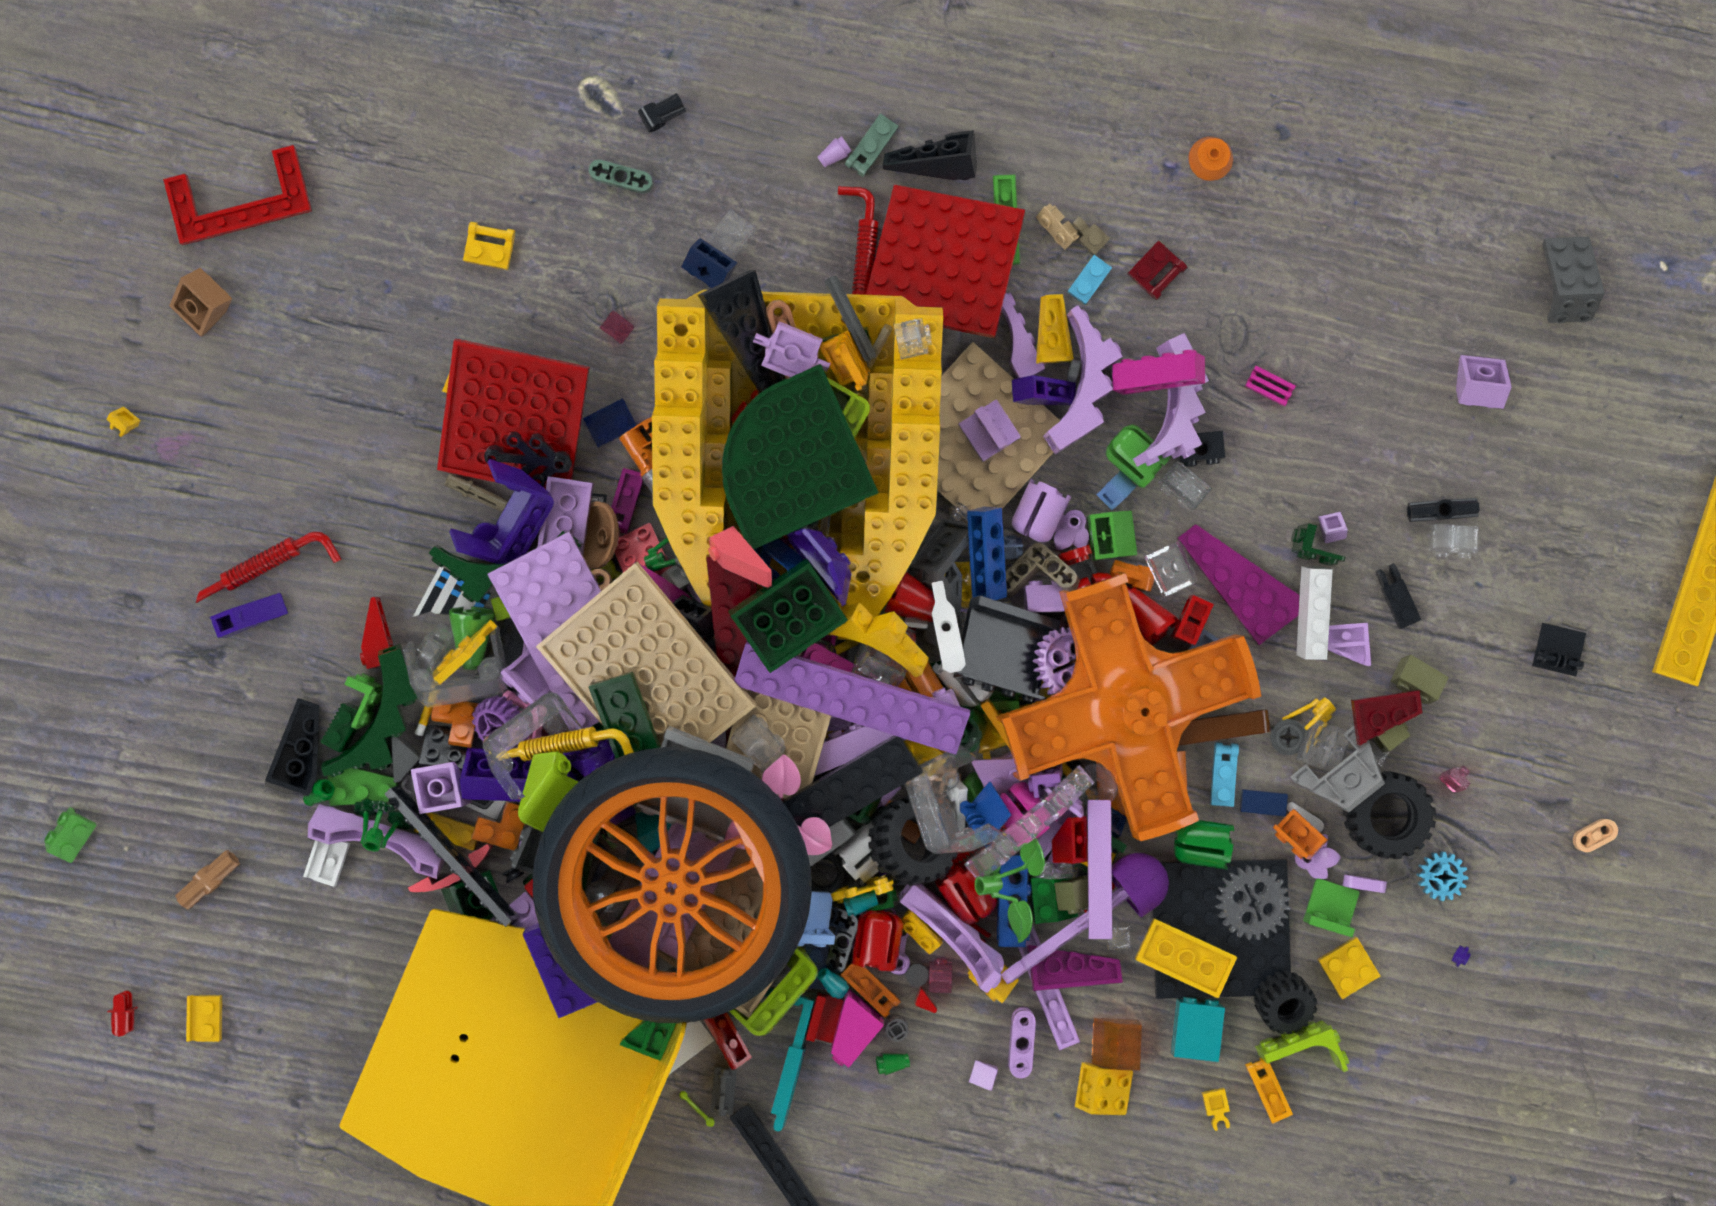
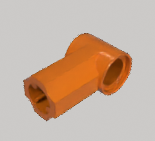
M1114 560L1110 575L1115 577L1114 573L1124 572L1128 578L1126 583L1132 585L1131 587L1151 592L1157 570Z

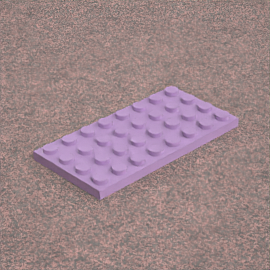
M569 531L488 573V576L571 729L578 730L590 727L599 721L536 648L540 642L602 591Z

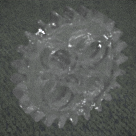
M1247 865L1246 872H1243L1241 868H1237L1238 875L1230 872L1231 880L1223 879V882L1226 884L1225 888L1218 887L1223 894L1216 896L1221 901L1220 904L1216 905V908L1223 910L1218 914V917H1226L1222 924L1224 926L1231 924L1230 932L1233 933L1237 930V936L1240 938L1245 933L1248 940L1251 939L1252 934H1254L1257 940H1260V933H1263L1268 938V930L1277 933L1275 925L1283 927L1284 925L1280 919H1288V916L1283 912L1284 910L1291 909V907L1285 905V902L1291 900V898L1283 895L1288 891V888H1280L1284 881L1281 879L1275 881L1277 874L1272 873L1269 875V869L1267 868L1261 873V869L1257 865L1254 871ZM1258 882H1263L1264 890L1261 893H1255V885ZM1245 884H1248L1252 898L1258 900L1255 902V906L1262 918L1261 921H1258L1255 909L1248 905L1251 903V899L1244 887ZM1236 891L1243 892V898L1239 902L1233 900V895ZM1271 903L1273 906L1272 912L1264 914V905ZM1245 912H1251L1252 918L1248 923L1242 922V915Z

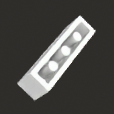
M1301 566L1296 655L1303 659L1327 660L1332 569L1326 567Z

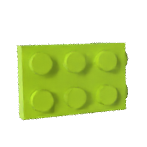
M1314 1021L1308 1022L1309 1025L1303 1026L1301 1031H1292V1034L1284 1032L1281 1034V1037L1275 1039L1266 1038L1260 1041V1045L1255 1046L1258 1055L1267 1064L1312 1046H1324L1328 1048L1334 1064L1343 1072L1348 1071V1057L1345 1051H1341L1338 1045L1341 1042L1340 1036L1336 1029L1333 1030L1331 1025L1328 1026L1323 1021L1317 1023Z

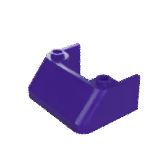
M489 459L487 463L495 482L505 485L508 489L513 490L514 493L495 525L481 523L475 527L472 534L453 528L450 529L449 533L456 552L496 564H506L527 553L553 508L554 500L548 490L523 470Z

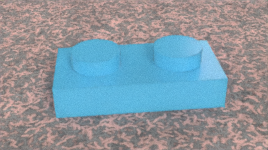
M1093 255L1067 293L1086 305L1112 267Z

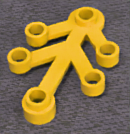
M885 875L876 876L866 882V887L849 888L844 886L831 893L833 902L837 901V904L844 902L843 898H851L875 890L876 895H880L894 890L892 885L894 881L889 880Z

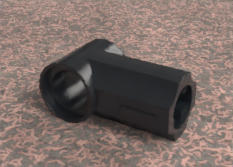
M677 93L658 103H649L638 110V114L649 133L659 130L667 121L686 112Z

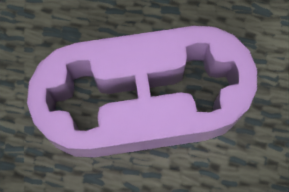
M1344 874L1343 886L1380 893H1385L1387 881Z

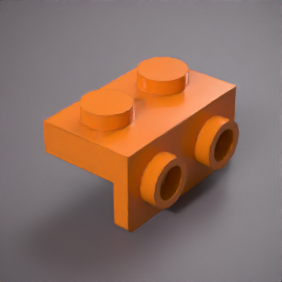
M1294 808L1278 825L1275 824L1273 826L1277 831L1275 836L1284 844L1289 842L1294 847L1291 851L1300 859L1305 857L1310 860L1328 841L1324 835Z

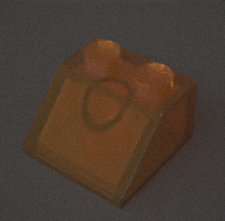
M1093 1018L1092 1064L1120 1070H1140L1142 1024L1140 1021Z

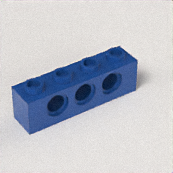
M980 507L968 510L972 598L977 596L993 600L1007 597L1002 508Z
M999 853L998 855L1001 866L999 874L1024 864L1020 854ZM1027 868L1019 872L1021 878L1017 883H1011L1009 876L1001 878L1003 887L999 890V894L1007 896L1017 894L1020 896V901L1024 900L1027 902V896H1031V882H1027V873H1029ZM997 898L996 944L998 947H1026V941H1030V934L1023 942L1018 943L1013 929L1008 927L1009 902L1008 900Z

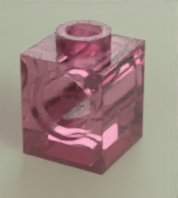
M935 958L934 962H929V992L952 993V963L947 962L948 959Z

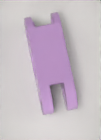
M1024 1006L1016 1008L1012 1013L1008 1055L1010 1071L1013 1076L1020 1079L1029 1076L1032 1071L1036 1020L1032 1011ZM1021 1018H1027L1025 1022H1020ZM1021 1037L1028 1039L1024 1047L1016 1045V1041ZM1023 1063V1066L1017 1067V1064Z

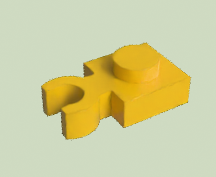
M1224 1087L1201 1092L1206 1115L1214 1116L1211 1120L1213 1129L1218 1131L1217 1123L1221 1120L1224 1121L1226 1128H1230V1122L1224 1116L1225 1112H1230Z

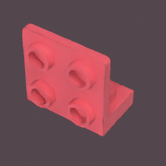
M647 523L619 537L615 555L623 573L634 562H638L647 568L644 557L649 555L647 550L660 543L651 523ZM662 548L657 551L664 554L666 561L669 560ZM672 566L658 570L655 573L661 575Z

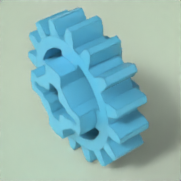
M1444 851L1440 852V856L1433 852L1432 859L1424 857L1426 864H1419V867L1423 870L1417 873V876L1422 877L1418 885L1425 886L1423 892L1425 894L1430 893V898L1436 899L1438 896L1440 901H1444L1445 896L1453 900L1454 893L1460 896L1459 888H1466V885L1462 882L1468 879V876L1463 875L1467 867L1460 866L1463 861L1459 858L1455 859V855L1452 853L1447 856ZM1448 863H1450L1455 868L1456 872H1453L1450 869V865ZM1443 873L1449 875V876L1443 877L1442 879H1439V878L1435 877V876L1443 875ZM1429 880L1435 883L1436 890L1431 886Z

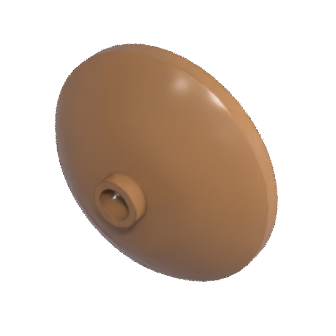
M596 501L592 502L590 506L583 557L590 569H600L615 554L619 541V523L610 505L605 502Z

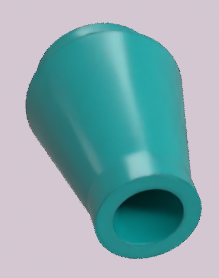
M875 892L863 893L847 899L843 898L848 916H856L878 905Z
M822 968L818 972L817 979L820 980L832 998L840 999L846 995L849 985L844 978L829 971L827 968Z

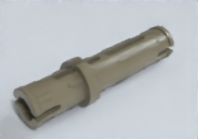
M452 473L448 475L445 481L446 487L462 493L463 497L473 498L500 512H503L508 503V500L474 485L473 481H466Z

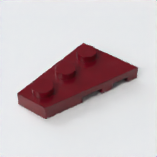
M1413 690L1351 700L1357 745L1360 746L1373 737L1380 736L1385 731L1422 714L1420 691Z

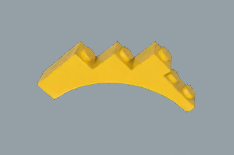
M860 602L840 607L848 621L828 635L848 638L873 647L898 662L914 677L922 675L929 657L905 633L908 626L894 611L873 617Z

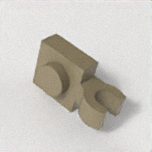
M1078 217L1072 224L1078 233L1082 235L1078 242L1092 255H1095L1110 240L1095 223L1089 228L1081 217Z

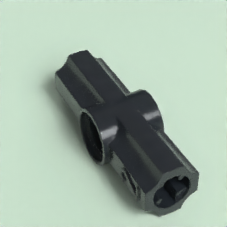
M1477 498L1410 502L1407 506V517L1409 522L1479 517L1480 507ZM1441 504L1445 505L1447 508V513L1445 516L1441 515L1439 512V507Z

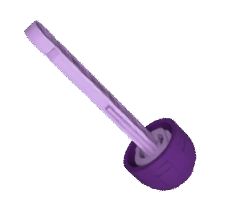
M1132 853L1111 865L1112 881L1118 888V890L1112 893V910L1126 900L1142 918L1164 900L1169 885L1168 875L1164 866L1156 858L1144 853ZM1088 911L1001 974L1005 982L1010 984L1087 929Z

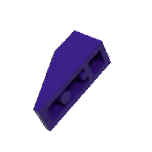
M1036 375L1012 380L1013 402L1027 405H1071L1076 396V386L1073 382Z

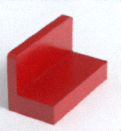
M817 993L806 1040L814 1042L817 1039L828 1043L833 1042L843 1005L842 998L836 999L827 994Z

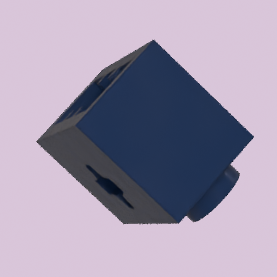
M699 238L690 247L681 268L706 283L708 287L713 288L730 279L738 262Z

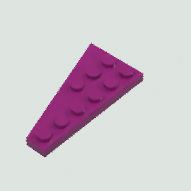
M1193 525L1177 537V540L1257 645L1262 644L1299 616L1300 595L1198 525Z

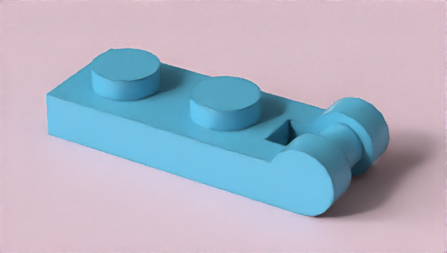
M1215 742L1210 805L1234 807L1237 757L1239 753L1238 744L1223 745L1222 742ZM1222 754H1229V761L1222 760Z

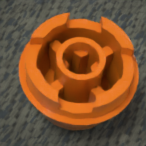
M1209 136L1199 139L1194 143L1189 152L1190 168L1197 177L1203 180L1215 181L1223 178L1230 171L1233 164V153L1230 146L1218 137Z

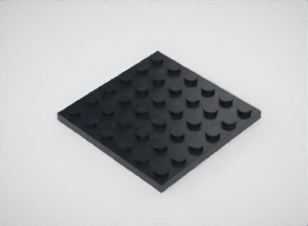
M1287 859L1231 860L1230 863H1226L1227 870L1182 862H1160L1167 872L1169 885L1164 900L1152 910L1153 918L1237 956L1219 997L1257 996L1255 994L1256 988H1260L1259 984L1262 981L1265 982L1267 976L1271 975L1272 977L1275 975V972L1282 974L1284 971H1289L1291 974ZM1154 969L1156 999L1183 998V996L1193 998L1214 997Z

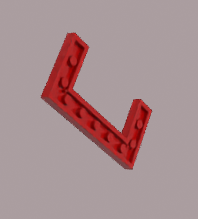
M291 145L272 150L283 194L198 216L188 175L181 174L163 179L179 243L187 245L312 212L296 147Z

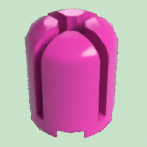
M1026 782L1015 783L1007 790L1036 825L1034 828L1005 793L1000 795L1011 813L1010 818L1004 825L1021 846L1027 839L1038 838L1050 828L1048 823L1052 819L1058 821L1057 817L1040 797L1034 798V792L1029 791V784Z

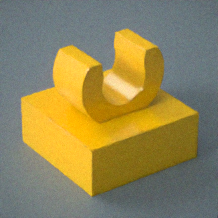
M124 406L109 413L106 419L110 422L111 430L114 428L120 430V437L138 427L141 421Z

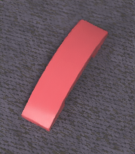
M487 844L468 855L472 862L471 864L475 868L486 859L493 845ZM453 873L436 882L435 878L428 876L408 887L410 892L434 891L449 886L461 878Z

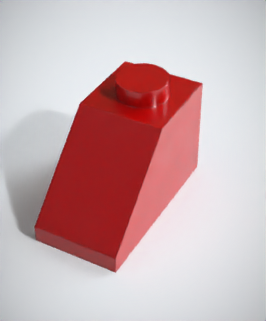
M1086 816L1067 818L1052 839L1053 863L1075 864L1088 862Z

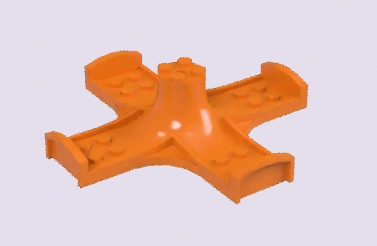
M1116 572L1114 573L1115 577L1072 591H1059L1075 643L1076 663L1072 677L1063 689L1045 700L998 715L996 719L1003 724L1017 769L1016 772H1013L1015 778L1021 781L1029 778V775L1075 759L1085 758L1096 761L1110 771L1118 787L1132 837L1139 841H1144L1174 832L1199 821L1197 812L1192 809L1177 756L1181 734L1192 720L1205 713L1248 698L1261 697V690L1251 652L1245 637L1242 635L1234 634L1183 652L1167 653L1155 649L1143 638L1139 630L1126 582H1128L1126 573Z

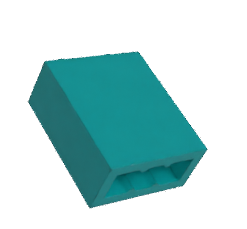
M1183 996V999H1176L1170 1053L1174 1057L1219 1062L1225 1007L1215 999H1206L1205 1002L1197 1001V998Z

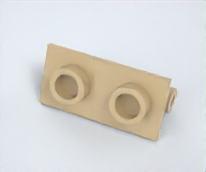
M1048 204L1044 206L1036 216L1041 226L1053 236L1056 243L1061 245L1064 250L1080 237L1077 234L1078 231L1069 221L1063 225L1060 221L1065 216L1055 205Z

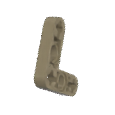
M1036 543L1030 546L1006 571V584L1010 585L1011 588L1007 589V597L1005 598L1016 595L1039 570L1065 591L1076 590L1080 579L1074 570L1045 545ZM1037 552L1042 553L1046 558L1045 561L1035 554ZM1052 563L1059 564V568L1055 572L1048 571ZM1028 566L1029 569L1025 575H1018L1020 567ZM1063 573L1066 577L1072 579L1070 584L1061 577ZM1013 575L1017 578V582L1012 578Z

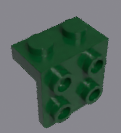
M1308 523L1299 525L1297 529H1294L1291 541L1294 542L1291 552L1298 553V558L1305 560L1317 558L1319 559L1318 563L1332 566V564L1338 565V562H1345V556L1312 548L1317 525Z

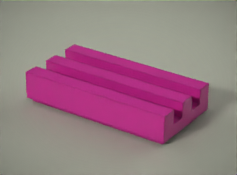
M1258 366L1254 367L1245 384V387L1284 407L1296 387ZM1256 373L1272 380L1273 382L1287 388L1288 390L1285 391L1282 388L1256 376ZM1254 380L1278 392L1279 394L1283 395L1284 398L1281 399L1280 397L1252 384V381Z

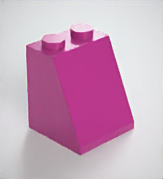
M848 989L844 997L831 1046L832 1059L840 1066L845 1064L848 1068L884 1026L883 1016L850 989Z

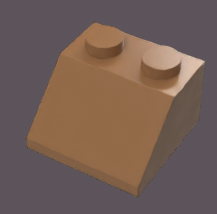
M198 268L180 278L169 306L202 337L227 312L232 298L205 271Z

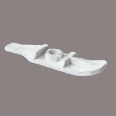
M943 581L933 582L932 588L935 605L932 611V618L942 667L948 673L962 671L966 663L955 609L946 599ZM944 623H948L951 626L949 631L942 630Z

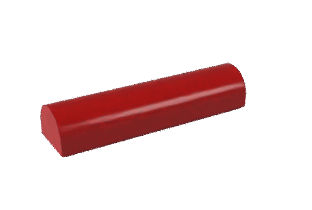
M727 1012L704 1020L731 1070L737 1069L752 1058Z

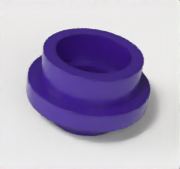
M1459 945L1451 961L1456 963L1455 966L1459 967L1460 964L1465 966L1471 956L1468 952L1469 947L1466 946L1464 948Z

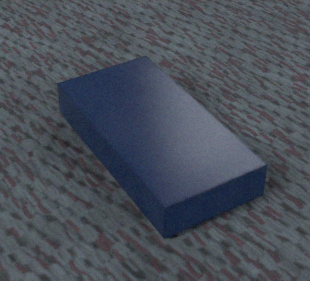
M1242 789L1240 812L1286 817L1288 794Z

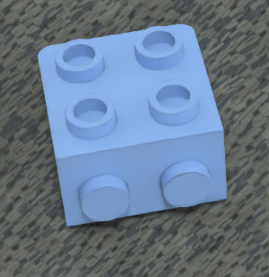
M812 891L808 920L798 946H804V944H812L816 947H826V944L834 945L835 935L828 929L833 901L831 893Z

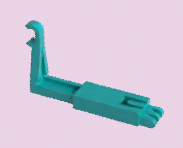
M770 987L764 996L768 997L775 988ZM802 995L793 1004L796 1006L803 1004V1009L794 1042L788 1048L771 1111L772 1114L776 1115L773 1127L777 1132L781 1131L786 1124L807 1048L804 1047L816 1002V999Z

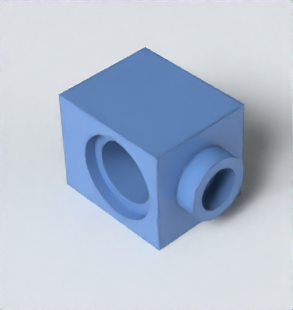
M1120 471L1096 495L1113 510L1136 488V485Z

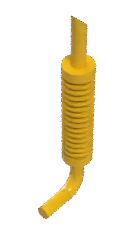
M587 727L520 741L518 748L497 752L492 762L520 757L522 761L532 760L534 754L556 751L563 754L597 747L599 740L609 738L615 739L620 743L624 755L633 753V749L628 737L620 730L606 729L596 731L594 727Z

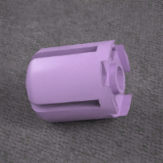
M1031 478L1012 518V526L1018 533L1024 536H1029L1038 542H1047L1052 539L1071 496L1067 495L1065 499L1062 497L1063 494L1059 493L1056 488L1040 481L1035 485V481Z

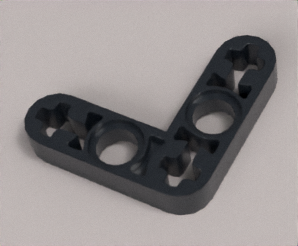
M832 902V909L835 915L834 918H830L829 925L836 928L834 933L835 941L834 945L830 947L826 964L831 972L841 973L850 961L860 915H850L852 921L855 922L850 926L848 925V920H846L849 916L845 906ZM839 936L848 938V947H843L839 944ZM839 952H841L843 954L840 956L839 962L842 964L836 966V961H834V959H836L839 955Z

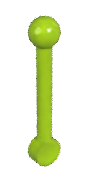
M681 1091L679 1098L685 1100L706 1121L708 1127L714 1126V1118L708 1117L688 1097L686 1091Z

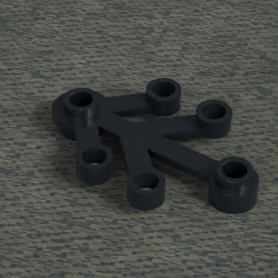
M511 432L508 435L507 444L510 447H517L524 454L504 453L496 445L489 446L484 454L486 463L491 459L497 462L526 464L521 470L528 475L539 465L548 466L541 474H535L532 477L534 480H540L542 482L539 483L541 486H544L548 476L551 477L556 472L565 473L570 470L572 460L568 453L564 451L556 452L544 441V437L540 434H533L529 440V445L518 432ZM511 438H516L517 442L512 441ZM533 440H539L540 444L535 443ZM533 449H541L546 456H540Z

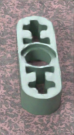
M595 160L589 166V174L592 179L600 183L641 194L648 193L653 187L651 176L641 170L603 160ZM599 166H602L604 171L610 172V168H613L610 173L611 179L608 180L609 176L605 173H600V175L597 176L594 169H598ZM618 171L627 173V179L622 183L615 180V174ZM631 174H634L633 177L636 180H642V177H645L648 185H643V188H640L639 183L632 181V186L629 185L632 180Z

